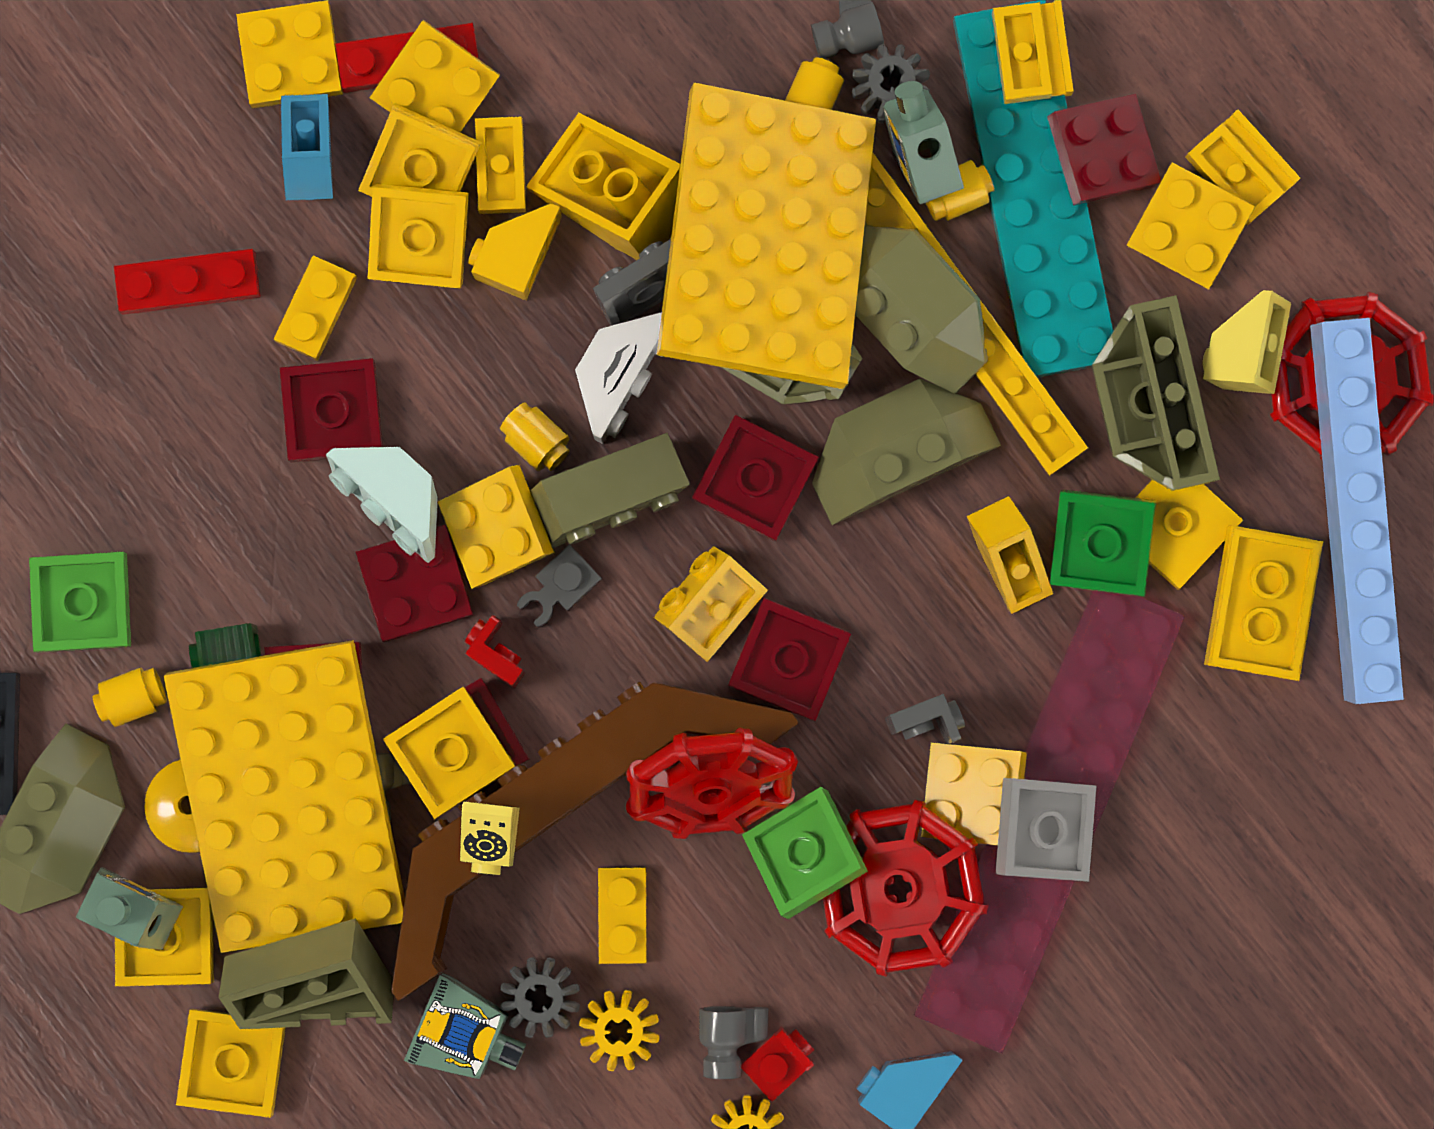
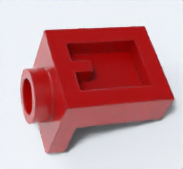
M493 615L487 623L479 619L465 639V643L470 646L465 654L498 678L516 688L525 675V672L517 666L522 658L500 643L496 645L494 650L491 649L488 645L503 623Z
M781 1026L741 1063V1069L768 1099L773 1102L805 1071L808 1072L815 1065L809 1057L815 1049L797 1029L788 1034Z

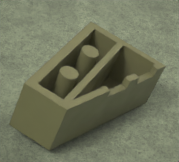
M668 433L541 480L530 492L551 546L554 548L566 542H569V545L583 541L595 535L596 529L608 524L611 525V528L624 525L638 517L636 512L650 506L653 512L670 507L679 502L677 495L690 484Z
M355 918L225 956L219 999L239 1029L301 1027V1020L330 1019L331 1026L346 1025L347 1018L376 1017V1024L392 1023L394 994L391 990L393 978Z

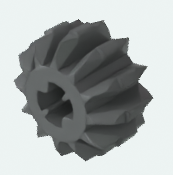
M884 44L879 45L877 49L878 60L872 55L865 53L861 57V62L865 69L853 70L852 79L860 85L853 88L852 96L854 99H866L861 106V112L864 115L871 113L875 108L879 109L877 122L880 124L886 121L883 106L886 102L896 99L893 87H891L890 92L882 88L884 77L888 76L889 81H891L892 77H896L900 80L899 85L908 81H917L922 84L929 80L930 77L928 69H916L921 61V56L918 53L911 55L907 60L903 58L905 46L902 44L897 45L895 54L890 56L887 47ZM922 85L923 89L928 90L930 93V89Z
M535 957L528 958L527 968L530 976H527L521 968L514 966L510 973L520 983L519 986L504 982L500 988L504 993L515 995V999L507 1000L500 1004L502 1011L517 1008L519 1012L510 1020L509 1025L515 1028L525 1018L529 1021L525 1035L530 1038L534 1036L538 1023H542L545 1037H552L554 1035L552 1018L559 1026L567 1029L571 1022L560 1010L578 1012L580 1008L579 1003L565 999V995L579 992L580 985L576 983L564 987L561 983L571 974L572 970L569 967H565L557 976L552 975L555 959L548 957L545 961L543 972H539ZM538 984L546 986V995L553 998L551 1007L546 1003L542 1007L543 1010L534 1008L535 1000L528 997L529 989L537 990Z

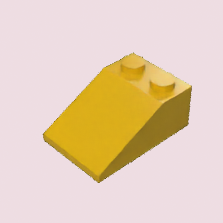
M578 112L526 187L530 192L548 204L552 203L559 206L563 214L615 249L638 260L640 253L646 247L658 241L665 243L672 235L680 163Z

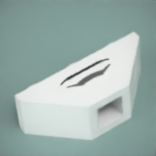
M662 312L599 329L575 369L594 439L601 444L604 443L608 435L616 438L629 415L623 409L630 396L633 394L639 398L651 378L652 373L646 369L654 355L657 354Z

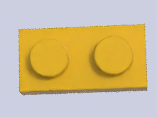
M522 117L475 118L476 140L481 142L476 154L479 214L526 212Z
M313 255L276 332L274 341L318 361L357 280V276Z
M646 867L598 868L599 964L647 963Z

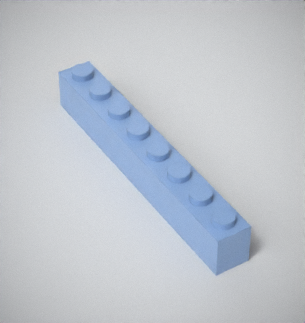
M1370 318L1321 322L1310 325L1344 700L1354 704L1404 700Z

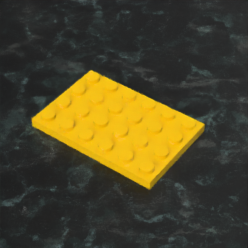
M693 83L689 92L657 355L843 389L848 384L876 119Z
M354 640L166 673L164 681L220 952L259 947L355 918L362 929L402 923L405 896Z

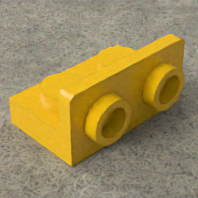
M712 547L708 552L702 553L694 560L689 570L690 574L678 588H673L662 598L659 604L660 610L654 616L660 624L669 629L706 662L711 659L768 591L731 556L716 547Z

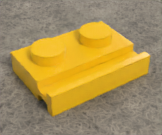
M1054 0L1052 3L1044 4L1038 2L993 8L992 18L1004 104L1049 99L1053 96L1061 95L1072 96L1074 90L1061 0Z
M1236 110L1225 122L1219 125L1185 156L1205 180L1256 206L1246 223L1247 226L1301 179L1239 110Z

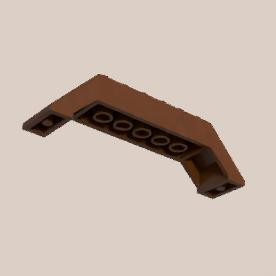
M639 681L616 697L621 705L606 715L601 709L595 711L577 724L581 733L568 742L564 737L556 738L537 752L542 760L529 769L525 764L517 765L498 779L502 787L488 796L486 791H480L465 802L520 808L515 852H517L625 777L626 771L632 762L645 760L673 742L674 735L681 733L697 735L735 733L738 728H746L752 731L753 736L771 744L796 727L799 722L790 712L658 683H651L645 688ZM463 803L458 807V809L461 811V813H462V805H463ZM462 815L451 823L447 819H440L418 834L422 843L413 848L391 990L398 1001L409 996L448 969L441 960L454 895L484 875L483 873L471 872L472 862L460 861Z

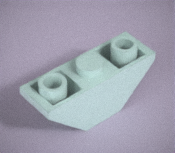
M400 447L333 448L326 454L332 470L329 478L342 494L349 496L353 493L362 502L360 506L372 522L378 526L384 522L394 531L392 534L394 540L407 554L412 555L416 552L427 563L435 558L437 494L432 476Z

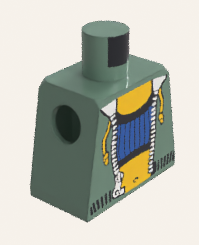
M908 81L900 84L895 89L896 99L886 102L883 109L893 156L919 204L964 189L947 123L928 90L923 89L922 84L917 81ZM930 149L931 158L919 156L918 152Z
M101 867L88 890L76 918L133 946L163 950L183 906ZM157 917L153 929L150 932H148L150 925L152 924L153 920Z
M443 973L437 980L404 1061L480 1079L487 1068L489 1060L516 1070L526 1044L501 1033L509 1015L506 1011H502L500 1007L452 976Z

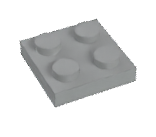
M1003 778L996 874L1089 882L1096 786Z

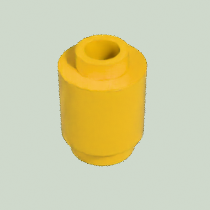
M814 57L812 62L803 61L785 101L832 110L844 83V79L837 74L839 67L819 57Z
M972 160L958 165L964 189L925 202L935 221L944 217L949 221L989 203L988 193L994 191V186L984 165L976 167Z
M526 402L517 406L500 426V430L506 435L505 442L536 471H541L545 467L550 471L554 470L570 452L566 447L569 436L538 407L531 408Z
M140 667L98 683L99 693L92 696L101 721L110 720L114 727L157 712L158 706L167 703L163 684L154 667L145 671Z

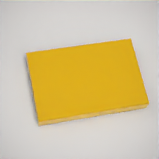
M1232 525L1227 526L1204 665L1300 681L1323 541Z

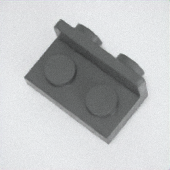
M944 694L885 717L891 735L902 732L905 740L935 729L932 719H936L946 744L960 740L961 736L958 729L965 727L956 701L953 700L947 703Z

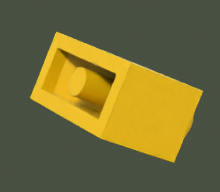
M550 203L490 228L485 240L478 238L468 260V264L473 266L471 272L475 280L527 301L562 218L560 207Z
M1009 496L967 516L978 549L1011 614L1053 594L1031 528Z

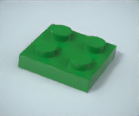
M1062 489L1059 497L1050 585L1145 596L1156 500Z

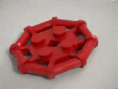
M1367 292L1365 296L1317 301L1308 298L1302 301V308L1287 325L1275 393L1271 394L1273 412L1270 414L1274 422L1279 421L1316 450L1320 454V459H1322L1320 430L1296 412L1304 406L1318 412L1313 350L1311 348L1304 357L1290 352L1310 328V325L1325 322L1324 318L1359 315L1358 319L1370 318L1371 320L1372 318L1401 341L1400 344L1389 348L1381 338L1371 334L1378 415L1390 403L1393 397L1407 401L1387 428L1383 426L1379 419L1381 451L1387 456L1397 451L1396 445L1427 406H1433L1434 403L1425 340L1428 339L1426 333L1416 330L1378 300V294ZM1406 351L1412 389L1398 385L1395 357ZM1286 366L1296 368L1299 372L1301 397L1292 402L1290 400Z
M738 728L735 733L691 737H688L686 733L674 735L673 742L645 760H636L631 763L626 771V777L630 783V798L626 803V810L635 821L646 820L670 831L673 838L686 839L689 834L723 831H734L737 835L748 831V826L777 808L785 809L789 807L793 802L795 792L792 788L793 772L798 765V760L789 748H777L753 736L752 731L746 728ZM751 756L762 762L755 764L747 760V757ZM678 761L681 762V763H679L678 765L674 766L673 768L664 771L665 769L669 768L670 766H672V765L675 764L676 762H678ZM771 782L769 786L762 785L764 783ZM649 791L663 792L654 796L649 795Z
M915 799L913 804L865 812L856 809L849 814L850 821L846 828L855 845L861 838L868 848L862 859L868 872L849 882L854 911L847 916H844L840 888L823 898L827 928L824 930L829 939L834 937L876 969L877 975L886 977L889 972L941 965L943 968L953 963L952 956L980 916L987 914L989 904L984 903L975 847L978 846L974 837L969 839L926 807L925 801ZM907 824L904 839L879 843L873 833V829ZM920 827L952 850L941 857L937 856L930 848L917 841ZM957 858L964 898L950 895L946 865ZM895 875H902L904 881L910 882L912 885V891L907 893V901L899 902L897 894H889L888 885L895 883ZM948 906L960 909V913L941 940L938 939L932 927L942 916L945 908ZM859 920L865 924H870L878 930L876 931L883 936L881 947H877L850 926ZM921 935L928 946L893 952L895 938Z

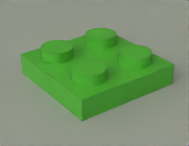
M111 552L29 558L33 652L131 647L127 553Z
M819 787L742 834L780 915L786 919H790L868 872L828 790L823 787Z

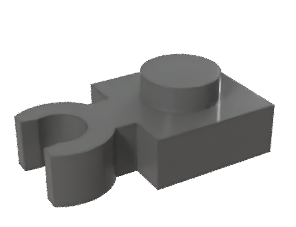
M568 545L535 576L544 587L539 592L531 591L524 594L519 599L517 606L523 610L531 602L541 603L543 613L534 621V624L540 628L551 620L553 607L558 602L567 611L571 610L602 581V578L571 545Z

